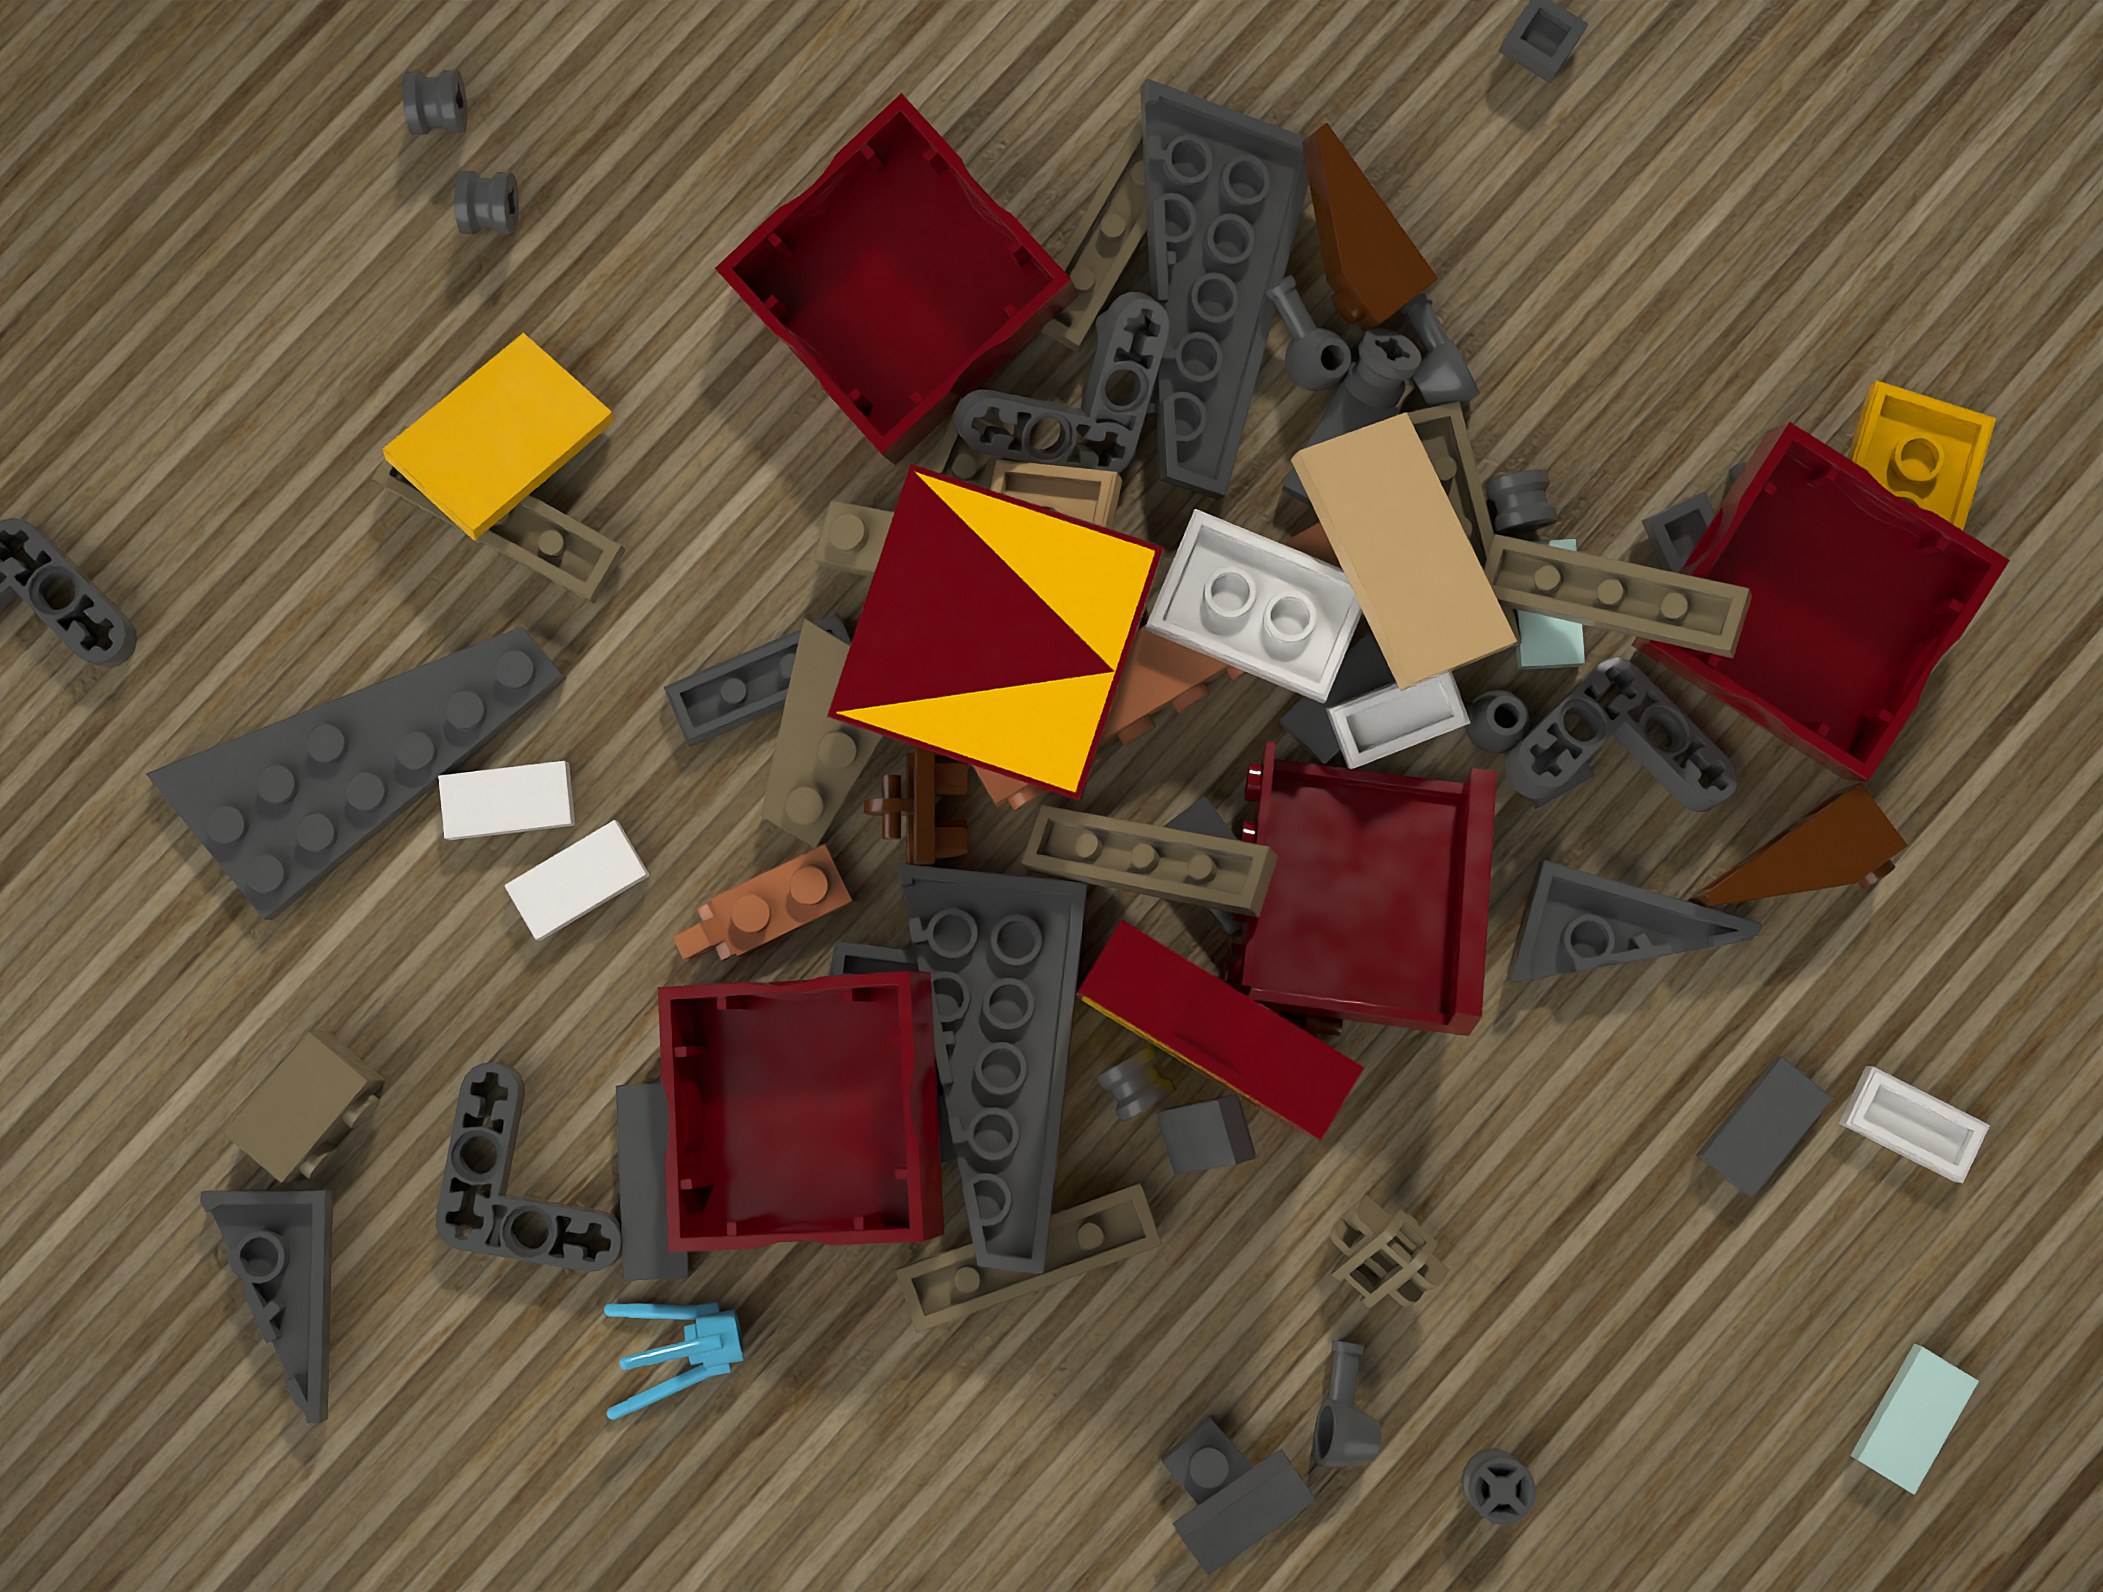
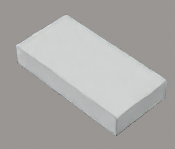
M1452 671L1403 691H1400L1395 681L1326 708L1344 760L1349 769H1354L1470 724Z
M566 761L438 776L444 839L457 840L575 826L570 766Z
M613 820L504 886L535 940L541 941L650 875L620 823Z
M1865 1066L1839 1121V1124L1957 1183L1964 1182L1990 1127L1987 1123L1873 1066Z

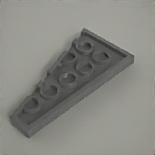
M1147 78L1140 86L1150 292L1151 298L1160 303L1166 310L1170 321L1168 338L1155 379L1160 481L1218 500L1226 496L1276 308L1274 301L1268 299L1265 290L1284 278L1309 184L1302 142L1307 137Z
M519 627L146 773V775L261 917L266 920H273L439 783V775L451 774L564 681L566 677L530 633L523 627Z
M897 863L919 971L931 972L935 1056L940 1081L943 1086L949 1116L948 1121L952 1141L955 1146L977 1266L1045 1274L1088 884Z

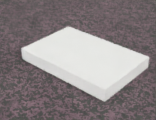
M1195 509L1145 630L1324 704L1356 629L1362 609L1343 569Z

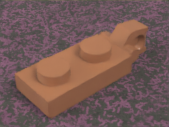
M823 844L711 898V902L697 908L703 922L673 936V939L683 960L687 959V961H690L716 949L721 961H724L735 955L736 957H742L854 903L828 846Z

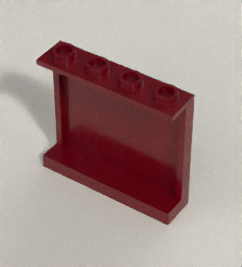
M1266 741L1260 764L1249 762L1244 800L1255 802L1254 821H1243L1240 841L1268 846L1278 855V859L1259 918L1232 912V920L1243 922L1241 944L1230 943L1225 981L1237 983L1236 990L1269 1010L1469 1036L1482 1018L1497 771L1471 768L1465 782L1457 783L1275 759L1276 742Z

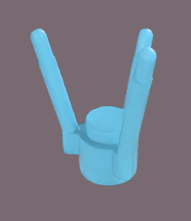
M718 1301L699 1305L610 1303L604 1307V1313L610 1317L696 1320V1324L684 1326V1342L624 1356L619 1361L622 1369L628 1370L645 1365L649 1366L686 1356L689 1357L691 1365L703 1363L610 1407L607 1411V1417L611 1420L620 1418L630 1412H635L708 1377L730 1373V1363L745 1360L742 1334L736 1309L720 1312Z

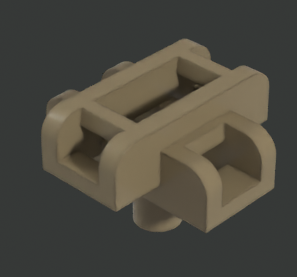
M1367 1194L1341 1215L1330 1231L1332 1242L1345 1254L1340 1258L1331 1275L1339 1282L1345 1278L1363 1295L1360 1301L1368 1309L1387 1294L1391 1295L1402 1306L1410 1307L1421 1298L1426 1290H1431L1438 1286L1449 1271L1433 1255L1439 1243L1426 1233L1411 1215L1399 1209L1390 1216ZM1361 1264H1366L1379 1278L1375 1279Z

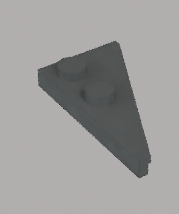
M1543 860L1539 862L1507 980L1522 982L1753 940L1754 936H1759L1762 923Z
M333 1189L201 1191L200 1202L205 1212L211 1211L229 1249L224 1253L233 1272L239 1275L244 1282V1296L266 1343L272 1341L289 1377L284 1382L294 1404L302 1409L306 1415L307 1423H321L327 1420Z

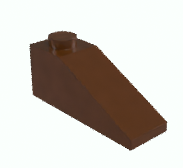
M1325 123L1302 142L1326 281L1335 292L1331 295V300L1338 313L1348 324L1352 326L1358 324L1364 332L1381 324L1435 282L1438 277L1328 123Z
M1858 783L1834 793L1691 896L1689 900L1693 904L1712 907L1835 888L1857 882L1862 888H1866L1881 880L1895 869L1896 866L1891 861V858L1908 845L1864 786Z

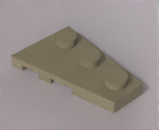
M804 619L761 816L816 848L883 735L827 717L850 646Z

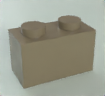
M308 1031L224 1130L223 1134L279 1182L286 1183L302 1180L304 1176L309 1180L313 1179L335 1156L337 1149L331 1144L347 1125L351 1129L356 1128L375 1109L379 1099L374 1093L384 1083L385 1079L328 1031Z

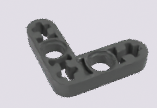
M1141 292L1126 293L1119 296L1111 304L1106 314L1080 409L993 390H976L968 393L959 402L955 410L954 423L958 434L973 450L983 454L1028 463L1121 473L1129 465L1134 455L1168 338L1170 321L1166 310L1160 303ZM1142 309V314L1150 319V325L1147 330L1138 329L1133 339V333L1125 328V322L1127 318H1138ZM1120 347L1129 353L1130 348L1142 355V358L1138 362L1125 354H1115L1116 349ZM1120 369L1131 370L1135 376V387L1132 393L1120 401L1109 400L1105 393V384L1109 376ZM988 407H991V411L999 420L1014 424V437L1006 428L987 426L984 434L980 435V431L973 425L972 420L974 416L984 417ZM1044 418L1058 420L1060 435L1057 441L1046 449L1032 447L1029 437L1033 425ZM1078 432L1084 439L1103 441L1106 432H1108V436L1116 442L1113 450H1103L1100 459H1098V455L1085 444L1076 443V434Z
M12 518L0 521V613L20 596L62 641L83 660L107 668L119 666L127 661L135 651L137 643L136 629L131 621L44 531L24 520ZM16 537L25 541L23 545L24 550L34 561L43 564V566L34 571L29 565L12 558L14 551L9 545L10 542ZM70 577L75 584L76 590L73 601L64 609H51L46 599L47 588L57 578ZM87 615L93 622L111 629L108 634L113 642L111 647L107 650L98 646L93 647L98 641L97 636L87 625L78 621Z
M1619 657L1608 658L1590 671L1510 752L1506 759L1505 767L1508 781L1516 791L1523 796L1533 799L1545 798L1567 782L1596 750L1613 735L1689 810L1696 812L1710 811L1734 794L1738 782L1735 766L1730 759L1636 665L1629 660ZM1613 681L1621 690L1617 693L1616 698L1605 707H1602L1595 699ZM1572 713L1578 715L1586 722L1590 732L1588 741L1575 740L1568 734L1563 723L1565 714ZM1647 721L1659 722L1667 729L1671 737V747L1669 749L1660 748L1652 743L1646 732ZM1551 747L1558 756L1544 768L1539 776L1533 771L1531 766L1538 756ZM1685 751L1689 756L1680 762L1681 765H1678L1674 758ZM1701 771L1710 778L1706 786L1707 789H1704L1698 782L1702 775Z
M502 1062L482 1063L473 1067L465 1075L459 1092L436 1212V1228L440 1238L447 1245L459 1250L586 1272L600 1271L614 1264L622 1256L621 1221L613 1214L596 1209L506 1194L525 1097V1084L520 1073L515 1068ZM493 1073L499 1074L498 1084L508 1088L507 1099L495 1101L493 1104L490 1119H503V1131L492 1126L470 1127L471 1115L476 1118L485 1117L488 1099L486 1096L478 1094L479 1083L490 1082L493 1078ZM477 1136L490 1139L497 1149L495 1166L484 1174L472 1171L464 1160L466 1145ZM459 1180L471 1185L491 1183V1194L486 1192L477 1193L474 1202V1214L484 1217L483 1226L472 1229L468 1237L464 1236L463 1224L454 1222L453 1215L455 1211L467 1208L471 1189L459 1191ZM533 1211L541 1214L549 1226L547 1240L539 1248L530 1249L523 1246L515 1235L517 1219L525 1212ZM562 1216L571 1218V1222L566 1229L568 1232L586 1233L593 1229L595 1223L602 1225L601 1236L611 1239V1247L599 1251L596 1259L588 1257L589 1246L570 1241L563 1244L565 1255L557 1254L556 1249L563 1236Z

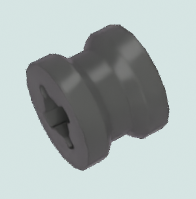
M443 70L438 77H426L421 71L405 72L402 84V97L406 122L412 135H426L432 128H444L450 134L465 133L468 119L467 99L460 72L458 70Z
M459 171L455 183L454 206L456 222L461 234H477L482 228L494 229L498 235L512 236L515 234L518 224L519 198L516 179L512 172H497L492 178H481L475 171Z
M1374 328L1367 331L1358 347L1360 357L1351 361L1349 369L1343 377L1344 384L1352 395L1367 405L1377 408H1391L1400 401L1406 390L1404 380L1413 377L1421 363V354L1415 344L1407 337L1389 329Z
M1537 469L1517 472L1494 479L1485 485L1487 498L1495 502L1497 516L1493 521L1495 534L1510 536L1528 533L1548 527L1558 521L1556 508L1547 502L1545 491L1550 485L1546 470Z
M1151 1045L1142 1048L1096 1076L1102 1089L1110 1090L1116 1098L1117 1106L1115 1111L1122 1122L1139 1114L1176 1090L1172 1080L1161 1076L1156 1068L1155 1061L1157 1055Z
M1493 1448L1480 1451L1471 1457L1464 1467L1461 1480L1464 1495L1472 1507L1491 1523L1501 1525L1516 1523L1525 1517L1534 1505L1536 1495L1534 1479L1528 1469L1508 1452ZM1508 1471H1510L1506 1476H1495L1497 1474L1505 1475ZM1487 1483H1488V1484H1489V1487H1488L1489 1494H1488L1485 1498H1483V1497L1487 1494V1488H1486V1487H1487Z

